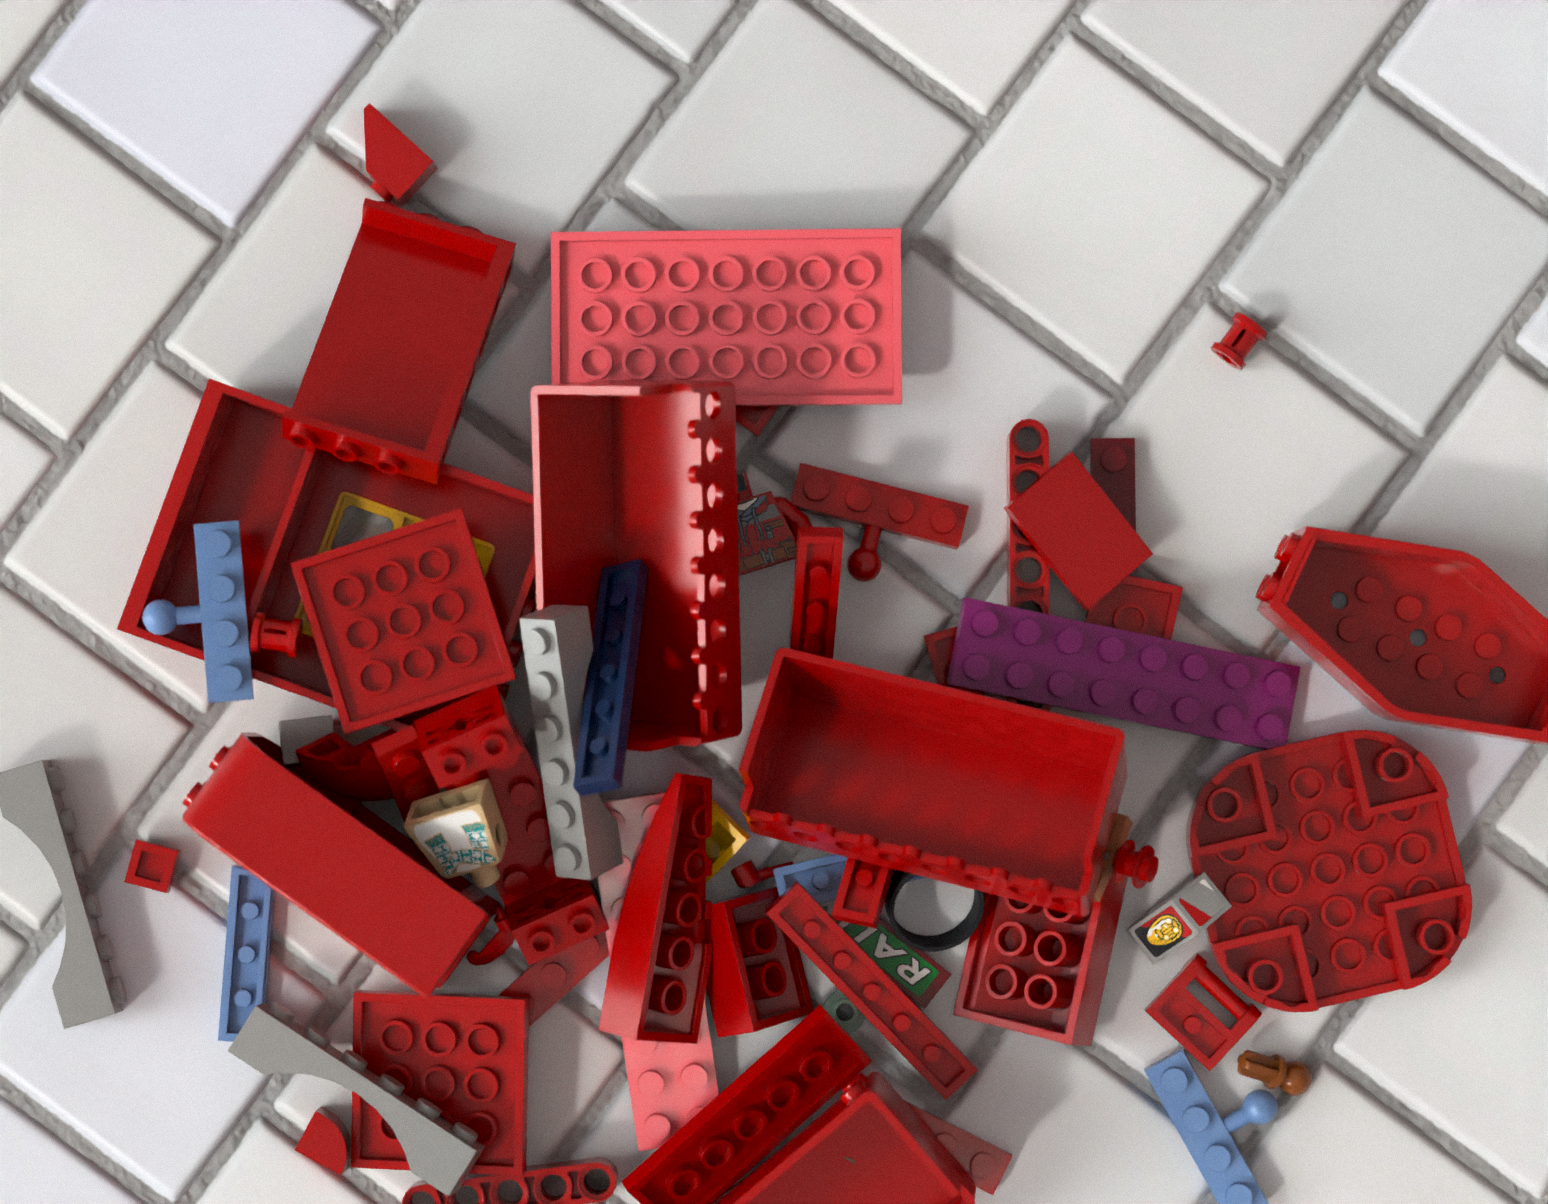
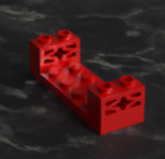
M495 684L415 720L414 723L421 753L439 789L445 787L448 791L485 779H489L508 838L502 860L496 865L500 877L494 885L505 905L511 931L528 965L609 930L599 894L592 880L556 877L542 777L497 685Z

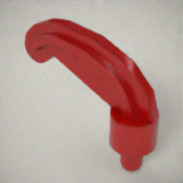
M499 905L494 908L496 914L494 922L499 930L479 953L476 950L468 952L467 960L473 965H485L503 955L513 944L515 937L510 928L507 912Z

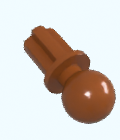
M1245 1050L1237 1058V1071L1239 1074L1262 1081L1266 1088L1276 1089L1279 1087L1288 1095L1298 1096L1305 1093L1311 1085V1072L1302 1062H1286L1285 1058L1281 1055L1274 1054L1269 1057L1251 1050Z

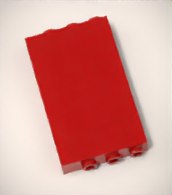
M365 198L360 229L291 411L285 410L283 414L282 438L289 440L293 445L300 448L311 449L314 447L330 452L343 461L354 462L357 460L373 465L386 474L397 475L400 473L437 484L513 267L516 243L484 234L471 226L461 227L441 221L436 216L428 213L418 214L404 210L388 201H375Z

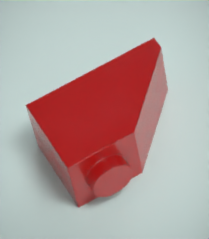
M369 103L363 109L366 171L374 180L369 187L384 201L391 202L395 199L400 205L404 206L438 168L432 159Z

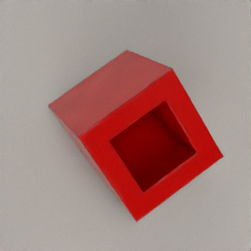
M321 1106L315 1111L295 1151L342 1175L347 1170L351 1160V1138L340 1118Z

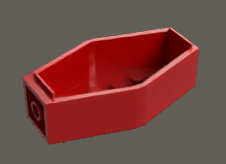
M1308 526L1291 532L1289 536H1283L1274 555V558L1279 560V564L1275 572L1264 576L1255 595V598L1261 600L1257 611L1369 711L1389 721L1548 745V619L1479 558L1459 550ZM1336 592H1341L1346 596L1347 602L1342 609H1336L1331 604V597ZM1416 629L1421 630L1425 634V642L1421 646H1414L1410 641V634ZM1493 667H1499L1504 672V679L1499 684H1495L1489 679V671Z

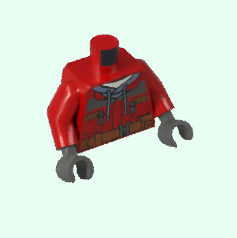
M737 474L739 576L795 559L798 526L813 527L808 516L787 498L773 497L771 491L753 496L747 474Z

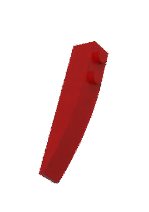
M675 772L655 813L638 855L623 901L609 964L598 1029L600 1031L633 1040L697 1044L712 959V942L706 941V920L712 919V901L706 900V877L712 876V858H708L706 853V839L712 835V778Z

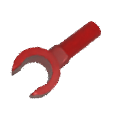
M749 860L732 869L731 874L736 884L740 888L746 889L763 880L774 877L773 869L794 863L791 861L765 867L757 872L752 860Z

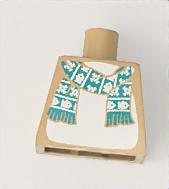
M489 779L412 801L403 827L442 877L449 879L469 873L478 888H486L499 879L500 873L496 865L502 860L508 838Z

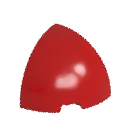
M389 729L354 747L335 732H332L295 750L298 760L307 774L328 791L342 797L360 801L393 799L371 744L396 733V730Z

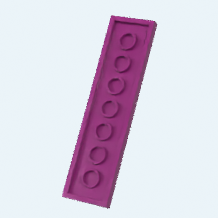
M963 598L946 685L1260 749H1271L1287 745L1300 667L991 602Z

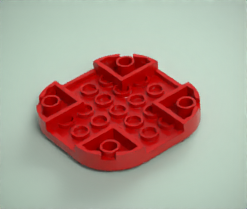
M1350 730L1242 755L1221 766L1206 780L1198 791L1189 812L1186 827V847L1193 878L1199 873L1205 872L1232 906L1205 930L1216 964L1229 982L1240 992L1258 1003L1276 1010L1296 1013L1318 1011L1322 1007L1399 989L1407 990L1417 987L1437 976L1452 962L1451 958L1458 950L1462 940L1466 939L1472 916V893L1470 884L1466 883L1446 801L1449 798L1446 786L1435 766L1421 751L1416 750L1398 737L1387 733L1370 730Z

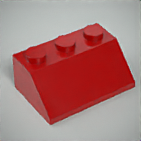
M777 887L712 902V919L706 920V941L712 942V959L706 989L718 1038L756 1032L809 1015L814 1010L799 947L765 912L779 898Z

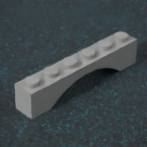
M550 605L519 618L555 874L556 877L592 880L622 864L623 859L618 822L608 811L599 794L581 797L573 788L582 721L583 693L587 670L594 650L588 606Z
M40 760L0 772V808L3 818L22 830L40 849L51 866L62 893L66 915V939L61 965L52 989L63 1027L66 1029L123 1011L121 1002L126 1001V995L120 977H113L109 960L114 958L110 939L107 934L101 935L97 918L101 917L102 913L98 897L95 892L89 893L85 876L89 875L87 858L83 850L77 851L72 835L77 833L76 820L70 808L65 809L60 792L65 791L63 775L58 766L53 767L51 760Z
M273 1002L271 1006L266 1003L254 1007L228 1049V1052L263 1075L277 1073L309 1074L334 1081L357 1093L373 1106L393 1129L405 1152L413 1174L447 1196L459 1190L485 1148L484 1145L476 1141L479 1135L474 1130L460 1122H456L453 1126L440 1117L442 1111L430 1101L423 1098L415 1101L403 1093L405 1086L395 1078L387 1074H382L379 1077L366 1069L368 1062L363 1057L350 1050H345L344 1053L329 1044L332 1040L329 1035L314 1026H309L308 1029H305L293 1021L296 1015L285 1006Z

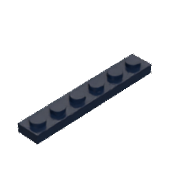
M641 559L605 567L601 571L592 638L594 650L588 668L573 788L581 797L622 788L649 568Z

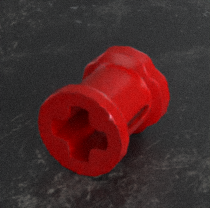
M1237 312L1232 318L1234 324L1220 343L1214 342L1211 350L1227 364L1243 370L1246 366L1245 358L1258 340L1264 341L1268 334L1252 319Z
M257 612L251 632V651L259 652L263 648L287 652L288 657L297 658L302 640L303 619L294 618L290 622L266 618L265 613Z

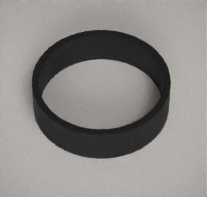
M899 870L895 871L891 877L885 898V909L895 933L907 945L922 951H943L961 944L977 929L984 912L983 892L974 890V901L970 912L952 930L939 935L924 936L904 929L894 918V905L901 888L915 874Z

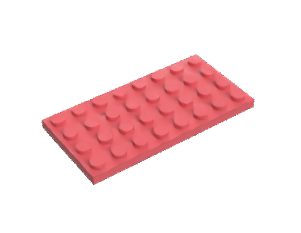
M901 228L551 232V384L600 380L730 381L735 386L736 406L902 405Z

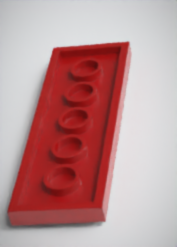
M819 1005L621 1182L626 1190L641 1204H713L867 1067L872 1060L836 1020Z

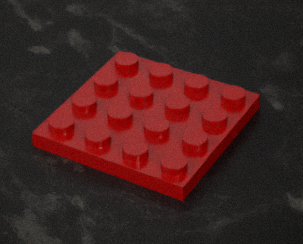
M462 508L290 563L344 734L353 733L482 691L495 684L498 686L517 680Z
M357 990L353 992V1052L368 1062L366 1069L379 1077L382 1074H387L395 1078L405 1086L403 1093L415 1101L419 1098L430 1101L442 1111L440 1114L441 1118L453 1126L456 1122H460L479 1135L476 1141L484 1145L485 1148L469 1172L470 1174L523 1176L524 1171H526L529 997L432 993L430 997L425 999L417 992ZM352 1091L351 1167L410 1170L405 1152L393 1129L373 1106Z

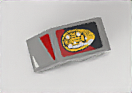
M1202 872L1167 901L1157 903L1126 931L1152 964H1156L1200 934L1232 906L1206 873Z

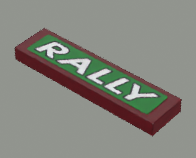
M835 900L821 903L820 905L831 915ZM881 918L879 919L877 929L836 920L885 973L924 1009L952 975L922 950L915 949L903 942L897 936L894 929Z

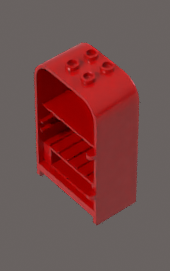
M242 732L229 748L224 745L209 765V768L213 770L211 776L203 784L197 782L182 803L188 807L183 813L182 819L196 834L425 999L430 997L436 988L440 989L444 986L494 916L495 906H500L498 901L460 875L449 879L442 877L424 854L418 856L410 838L362 805V801L342 797L328 791L316 783L302 766L283 767L281 746L255 732Z

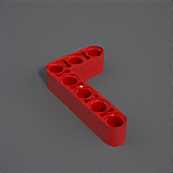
M593 1157L526 1166L523 1176L469 1173L461 1186H470L477 1191L479 1197L477 1204H588L607 1200L613 1194L618 1183V1171L610 1160L603 1157ZM595 1168L604 1170L610 1178L609 1186L603 1190L592 1189L587 1184L586 1173ZM550 1174L561 1176L566 1183V1191L558 1196L548 1194L542 1185L543 1178ZM424 1180L415 1182L402 1199V1204H413V1194L425 1191L433 1197L435 1204H460L457 1201L456 1193L447 1196ZM506 1180L517 1182L522 1188V1197L517 1201L505 1200L499 1192L500 1183Z

